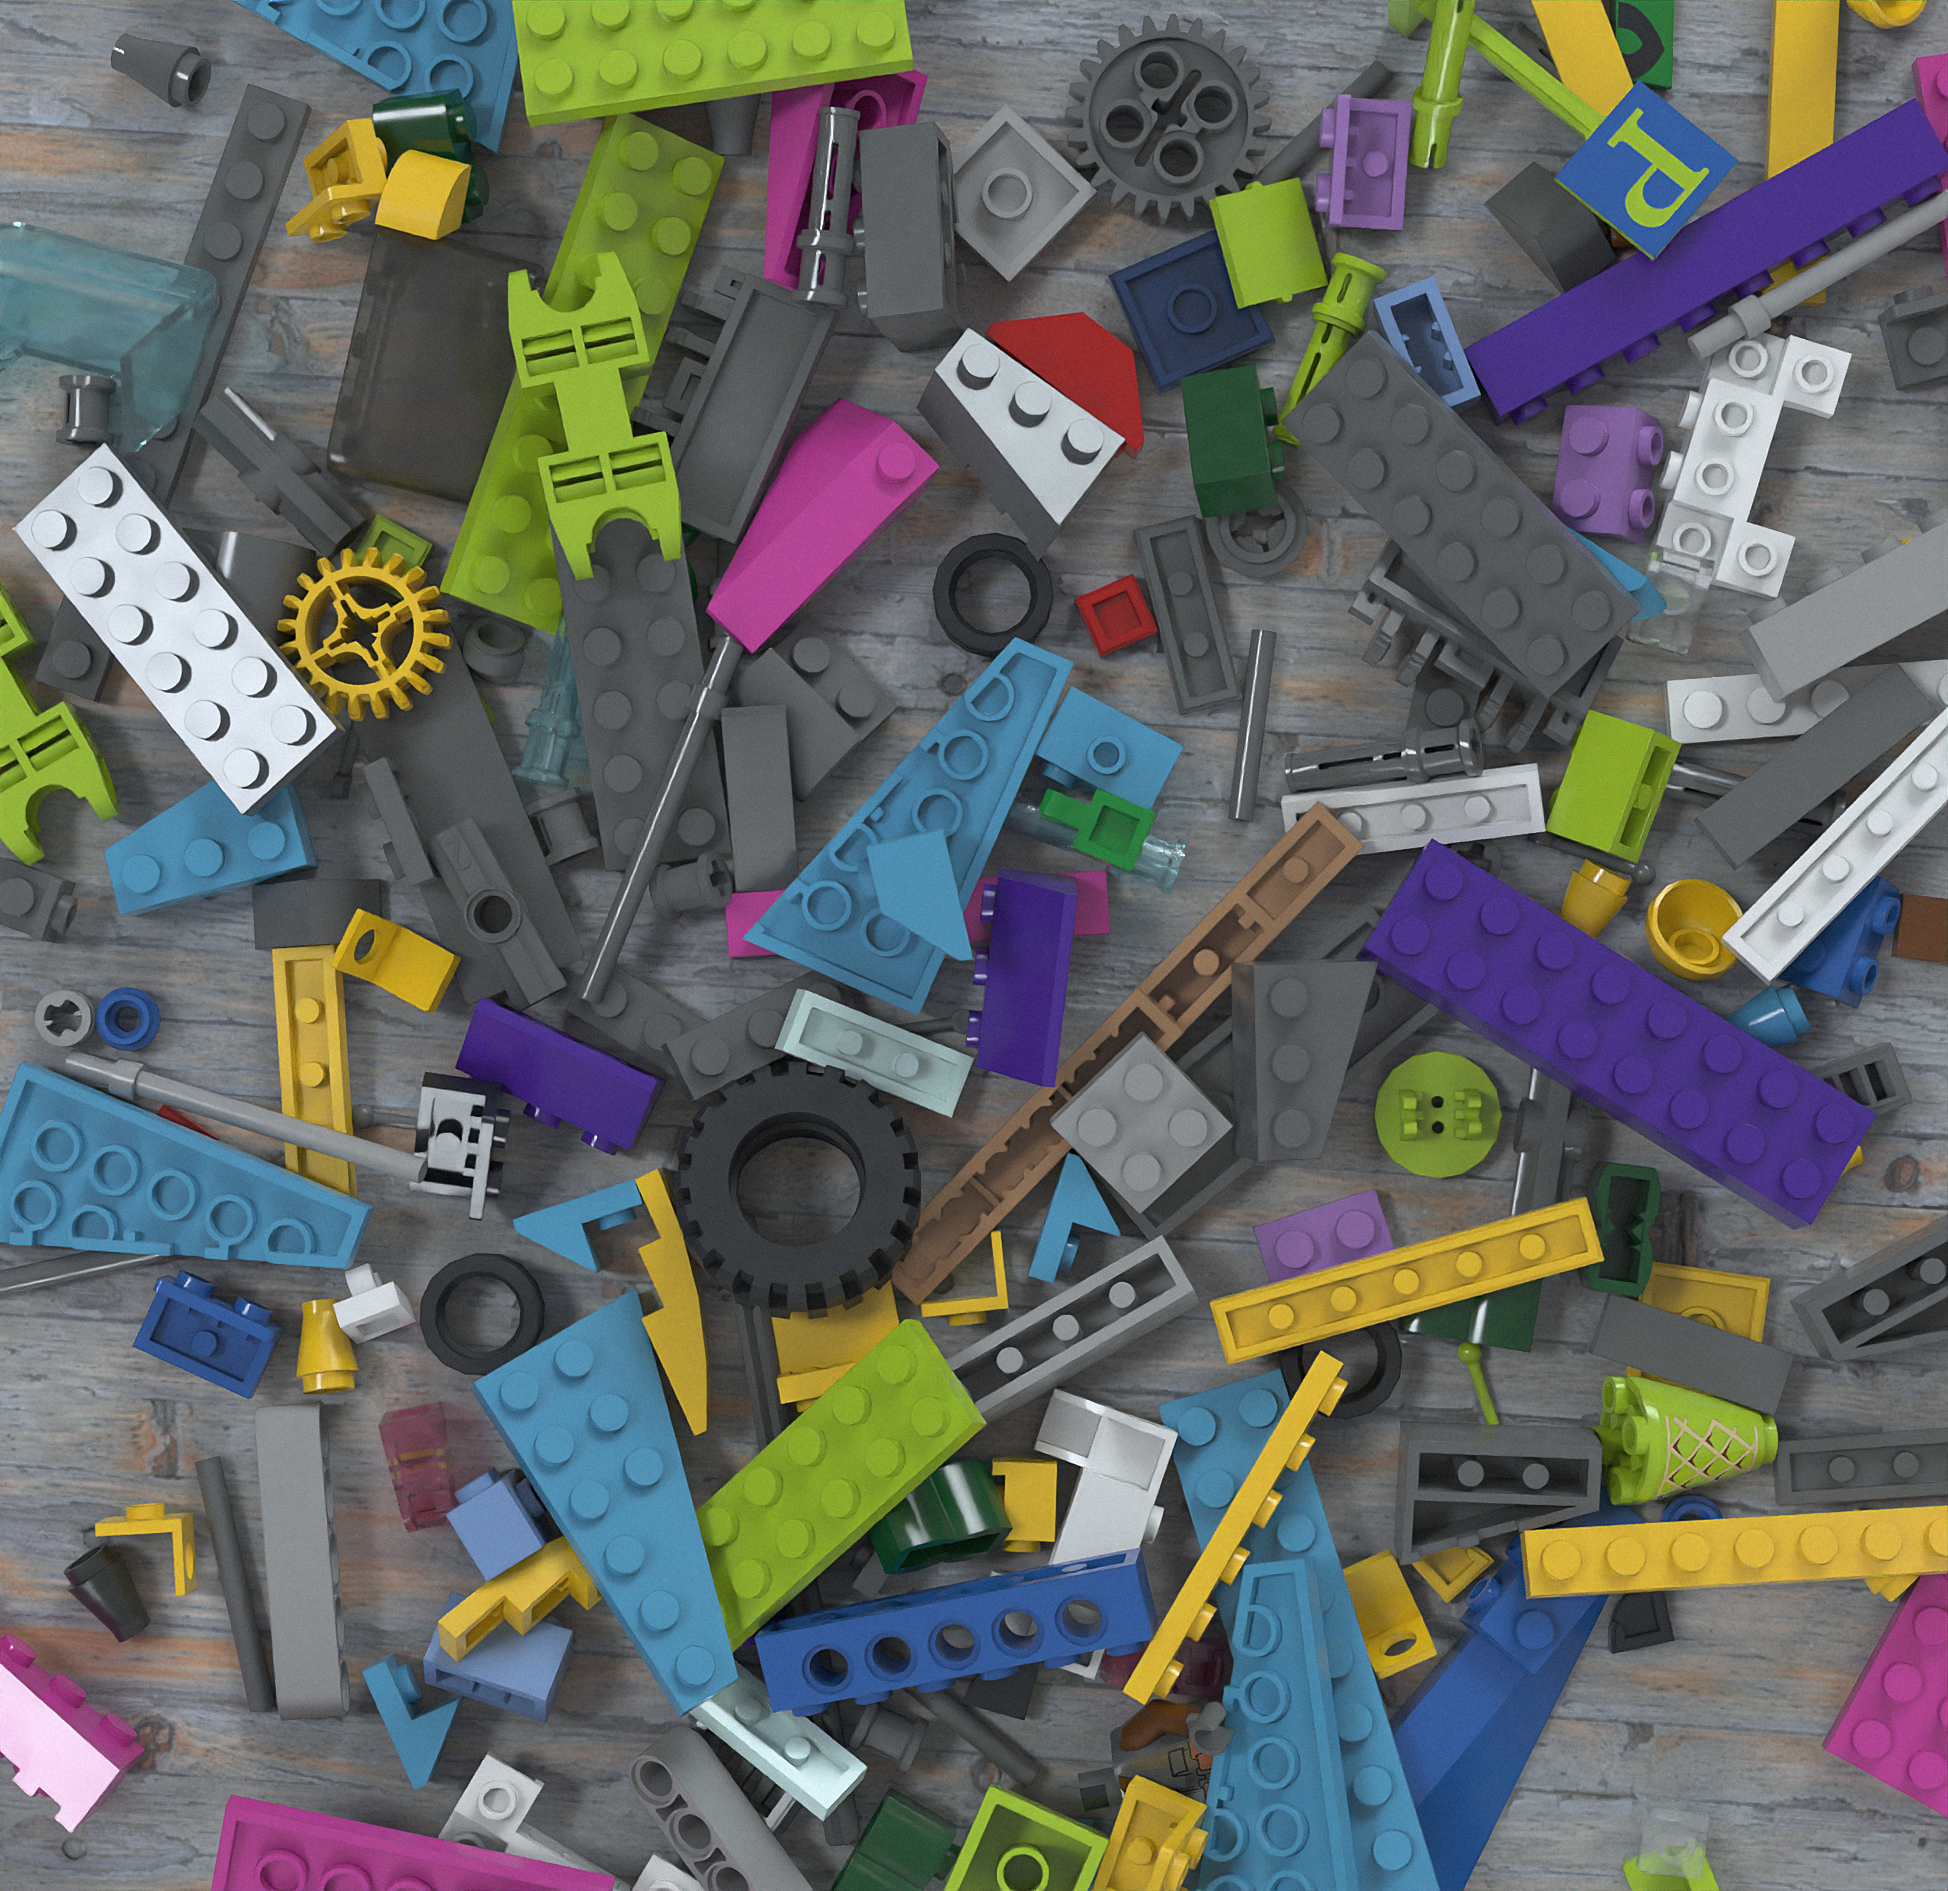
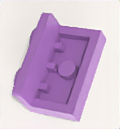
M1337 94L1333 100V109L1322 108L1319 147L1330 148L1328 174L1317 173L1314 209L1315 212H1326L1325 227L1403 231L1412 101L1351 98L1349 94Z
M1566 404L1551 512L1563 524L1582 536L1619 538L1629 544H1643L1645 530L1651 525L1655 513V499L1651 491L1654 465L1660 462L1664 447L1663 433L1659 428V419L1637 407Z

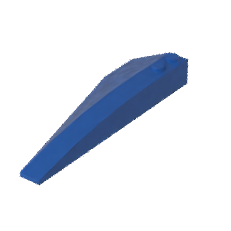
M1600 1484L1599 1511L1563 1520L1556 1525L1561 1528L1644 1524L1646 1521L1627 1505H1613L1609 1499L1607 1488ZM1603 1594L1597 1597L1535 1676L1525 1673L1482 1633L1467 1629L1389 1720L1441 1891L1464 1890L1610 1594Z

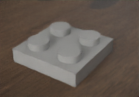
M1006 103L952 158L960 223H953L954 235L1008 286L1030 266L1097 196V190Z
M1143 1031L1050 1118L1051 1126L1139 1214L1149 1207L1233 1127L1232 1121Z

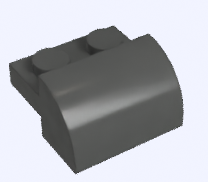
M182 528L278 648L284 643L296 640V636L279 631L277 625L279 620L297 619L298 612L284 605V598L287 595H293L302 601L304 600L309 591L299 585L297 578L302 573L312 578L317 551L249 534L222 530V533ZM288 659L292 665L297 663V659Z
M809 617L802 621L773 649L770 647L725 694L731 697L727 708L786 704L793 795L801 803L844 764L849 755L882 725L898 707Z

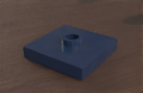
M1216 229L1108 275V282L1158 395L1180 386V377L1215 371L1270 347L1276 342L1260 303L1238 309Z

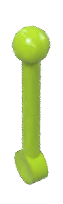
M1464 1341L1458 1347V1358L1461 1362L1468 1365L1486 1424L1500 1425L1479 1361L1483 1354L1480 1344Z

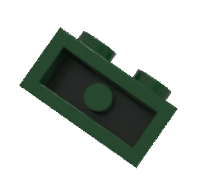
M1256 364L1180 377L1193 485L1202 518L1279 506L1275 480L1287 479L1281 440L1270 442L1268 427L1280 425L1274 387L1262 389Z

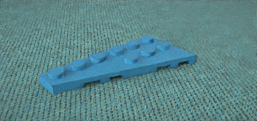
M29 1061L19 1063L0 1114V1242L10 1245H46L72 1247L78 1250L162 1256L184 1255L204 1257V1259H239L267 1261L272 1264L346 1269L354 1263L375 1206Z
M634 1288L475 1381L471 1391L676 1713L681 1718L734 1684L739 1677L650 1338L641 1320L644 1315L637 1289Z

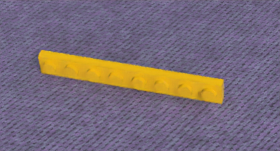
M1948 1505L1526 1530L1520 1534L1526 1599L1948 1574Z

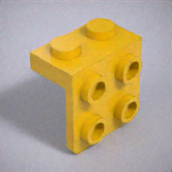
M890 1280L880 1290L874 1287L863 1294V1302L848 1310L844 1308L843 1304L827 1309L828 1317L809 1319L808 1312H791L790 1320L771 1317L781 1372L776 1378L781 1404L796 1401L797 1411H806L899 1325Z
M1136 1774L1127 1787L1092 1891H1189V1889L1182 1887L1189 1868L1194 1870L1198 1865L1209 1838V1833L1200 1829L1208 1805Z

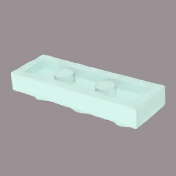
M798 988L774 1048L824 1069L826 1065L843 1069L847 1078L857 1082L864 1079L882 1092L952 1118L974 1060L973 1057L810 991Z
M734 1660L739 1679L689 1713L809 1811L824 1821L864 1779L867 1766L805 1716H793L792 1709L772 1713L766 1685Z

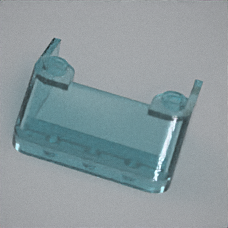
M21 222L1 223L0 372L14 363L23 354L121 380L124 449L137 452L180 413L188 403L217 307L215 277L203 269Z

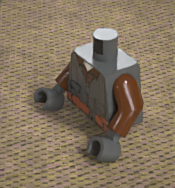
M1208 1698L1198 1699L1186 1704L1164 1699L1151 1700L1122 1726L1115 1728L1110 1733L1113 1767L1078 1773L1079 1788L1085 1812L1122 1805L1127 1787L1136 1774L1206 1805L1213 1756L1220 1755L1235 1734L1232 1728L1219 1726L1226 1716L1224 1707L1217 1702L1209 1703Z

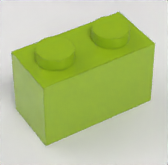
M1589 709L1584 724L1576 731L1572 739L1571 759L1563 781L1551 796L1548 807L1549 818L1545 827L1546 831L1580 845L1637 864L1682 743L1655 730Z

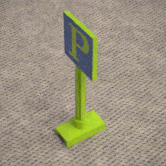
M1389 0L1388 24L1408 38L1425 17L1433 23L1437 0ZM1473 14L1468 45L1585 140V143L1555 176L1554 181L1654 261L1735 168L1739 160L1640 80L1609 115H1600L1478 15Z

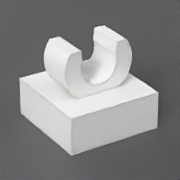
M369 1263L345 1272L347 1284L353 1297L333 1304L340 1328L356 1344L416 1322L409 1298L393 1281L383 1285L377 1272L373 1273Z

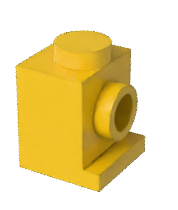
M993 1456L992 1475H1005L1004 1485H995V1488L1013 1527L1003 1542L1002 1550L1011 1552H1040L1041 1541L1055 1542L1056 1458Z

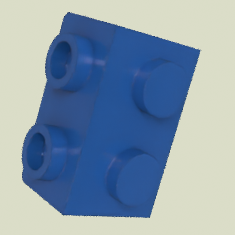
M1876 876L1775 980L1785 984L1790 983L1792 986L1833 998L1846 1006L1857 1009L1863 995H1868L1876 983L1879 973V962L1876 958L1884 935H1890L1898 922L1901 909L1900 900L1898 899L1899 889L1884 878Z
M180 1270L176 1278L170 1275L159 1277L153 1288L157 1293L132 1347L244 1398H253L285 1327L270 1321L274 1312L244 1297H238L234 1305L214 1296L212 1292L215 1284L184 1270Z
M1549 1524L1531 1530L1560 1529L1561 1527ZM1519 1532L1505 1550V1554L1509 1558L1494 1577L1492 1575L1485 1576L1469 1592L1465 1600V1604L1469 1608L1461 1616L1460 1622L1468 1629L1482 1633L1525 1673L1535 1676L1599 1595L1526 1599L1520 1534L1522 1532Z

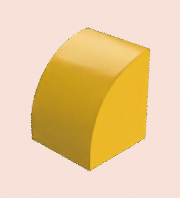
M412 149L406 151L397 160L386 181L380 198L375 224L437 240L461 227L472 166Z

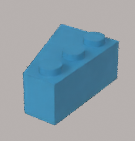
M296 778L253 817L242 815L217 782L212 780L104 851L119 913L130 916L150 913L319 868Z

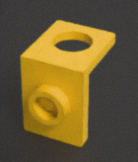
M358 908L330 962V966L339 971L370 981L424 1012L434 1014L461 961V957L396 922ZM374 930V942L370 951L365 957L355 961L354 952L359 939L367 931Z
M1000 1229L991 1230L997 1293L922 1301V1317L948 1315L949 1326L971 1325L987 1322L986 1311L1009 1308Z
M164 1503L132 1504L125 1506L126 1516L106 1517L95 1523L96 1537L172 1532L176 1597L187 1596L197 1589L193 1512L165 1514Z
M1390 1549L1343 1569L1367 1651L1379 1680L1437 1655V1650L1423 1617ZM1406 1639L1416 1640L1415 1644L1408 1651L1400 1655H1384L1389 1647L1399 1641Z

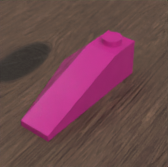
M914 69V71L772 91L764 259L765 280L791 291L798 289L802 250L796 247L797 236L801 235V230L808 229L813 170L815 167L821 117L819 114L820 107H840L860 112L855 154L860 153L859 131L916 123L928 78L927 75ZM838 148L833 150L828 200L833 199ZM853 182L851 185L846 234L851 235L852 240L854 237L852 224L862 209V192L858 193ZM831 215L826 216L825 230L828 231L830 229ZM826 259L821 261L819 286L823 285Z
M839 397L795 438L705 612L752 656L928 490L940 466L895 421Z

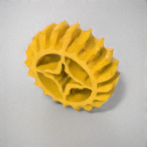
M368 547L364 554L362 566H359L355 553L349 548L343 549L340 555L342 569L337 571L335 566L327 558L323 557L317 561L318 569L324 577L318 583L304 573L297 578L299 585L309 591L304 600L302 601L293 595H287L284 598V605L298 612L296 620H279L277 629L282 633L296 636V640L284 643L279 649L287 659L301 658L299 662L293 665L304 680L311 678L308 685L320 699L327 693L324 705L334 716L343 709L348 700V713L352 720H363L366 715L368 702L371 703L372 711L376 718L385 720L389 718L390 713L389 698L393 697L395 703L402 710L408 711L413 708L412 699L406 692L408 688L413 685L425 695H429L432 692L433 687L421 677L426 667L435 673L443 674L445 672L446 664L438 658L431 656L432 650L450 649L453 641L449 636L433 633V628L450 623L451 615L446 610H428L439 602L443 594L439 592V588L436 586L426 587L418 591L427 577V573L419 566L410 569L402 576L406 562L402 555L393 553L382 568L381 552L375 547ZM362 585H381L398 591L404 600L392 607L386 603L375 609H365L362 603L355 598L351 588ZM334 600L333 605L338 614V625L334 633L322 641L324 647L318 650V626L324 611ZM353 613L372 627H378V633H371L376 637L372 647L377 655L357 641H351L352 636H360L354 632L358 622ZM413 618L414 637L412 646L404 662L396 669L397 664L391 653L392 642L399 632L407 628L405 622ZM355 659H364L368 666L376 672L380 681L366 685L346 684L334 679L326 669L337 662L344 665Z

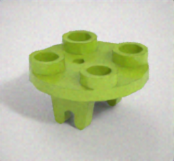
M1440 1051L1411 1056L1389 1070L1384 1082L1377 1091L1373 1112L1378 1140L1386 1150L1389 1158L1413 1174L1438 1179L1463 1174L1484 1160L1498 1138L1502 1115L1497 1089L1483 1069L1461 1055ZM1435 1096L1442 1098L1443 1103L1439 1108L1433 1107L1431 1103L1432 1098ZM1436 1121L1441 1122L1443 1125L1442 1132L1438 1134L1432 1130V1125Z

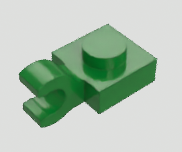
M1048 788L1038 810L1040 818L1078 832L1072 845L1073 851L1130 875L1134 872L1157 818L1156 812L1098 788L1090 805H1086Z

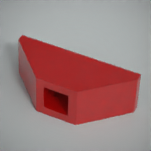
M1084 312L992 323L985 332V339L1123 437L1125 441L1115 458H1118L1123 451L1135 460L1142 451L1144 433L1134 352Z

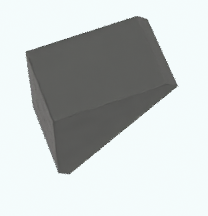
M1533 161L1487 200L1484 205L1562 295L1593 278L1610 264L1616 256L1593 212L1555 182L1553 174Z
M381 879L299 880L252 886L255 950L339 945L358 908L382 917ZM374 930L367 931L357 944L373 943Z

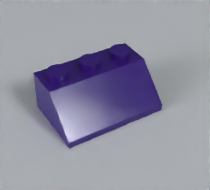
M998 868L996 885L984 883L980 922L992 923L989 948L976 947L972 985L984 986L981 1011L969 1009L965 1048L977 1049L976 1067L1039 1086L1055 1088L1078 898L1074 876Z
M481 997L474 1010L455 1069L468 1074V1078L502 1083L500 1100L503 1093L506 1092L527 1102L523 1114L545 1125L557 1129L563 1119L584 1129L585 1131L580 1139L582 1142L612 1156L616 1155L619 1147L629 1151L636 1148L667 1080L536 1018L523 1012L518 1013L516 1009L502 1002Z

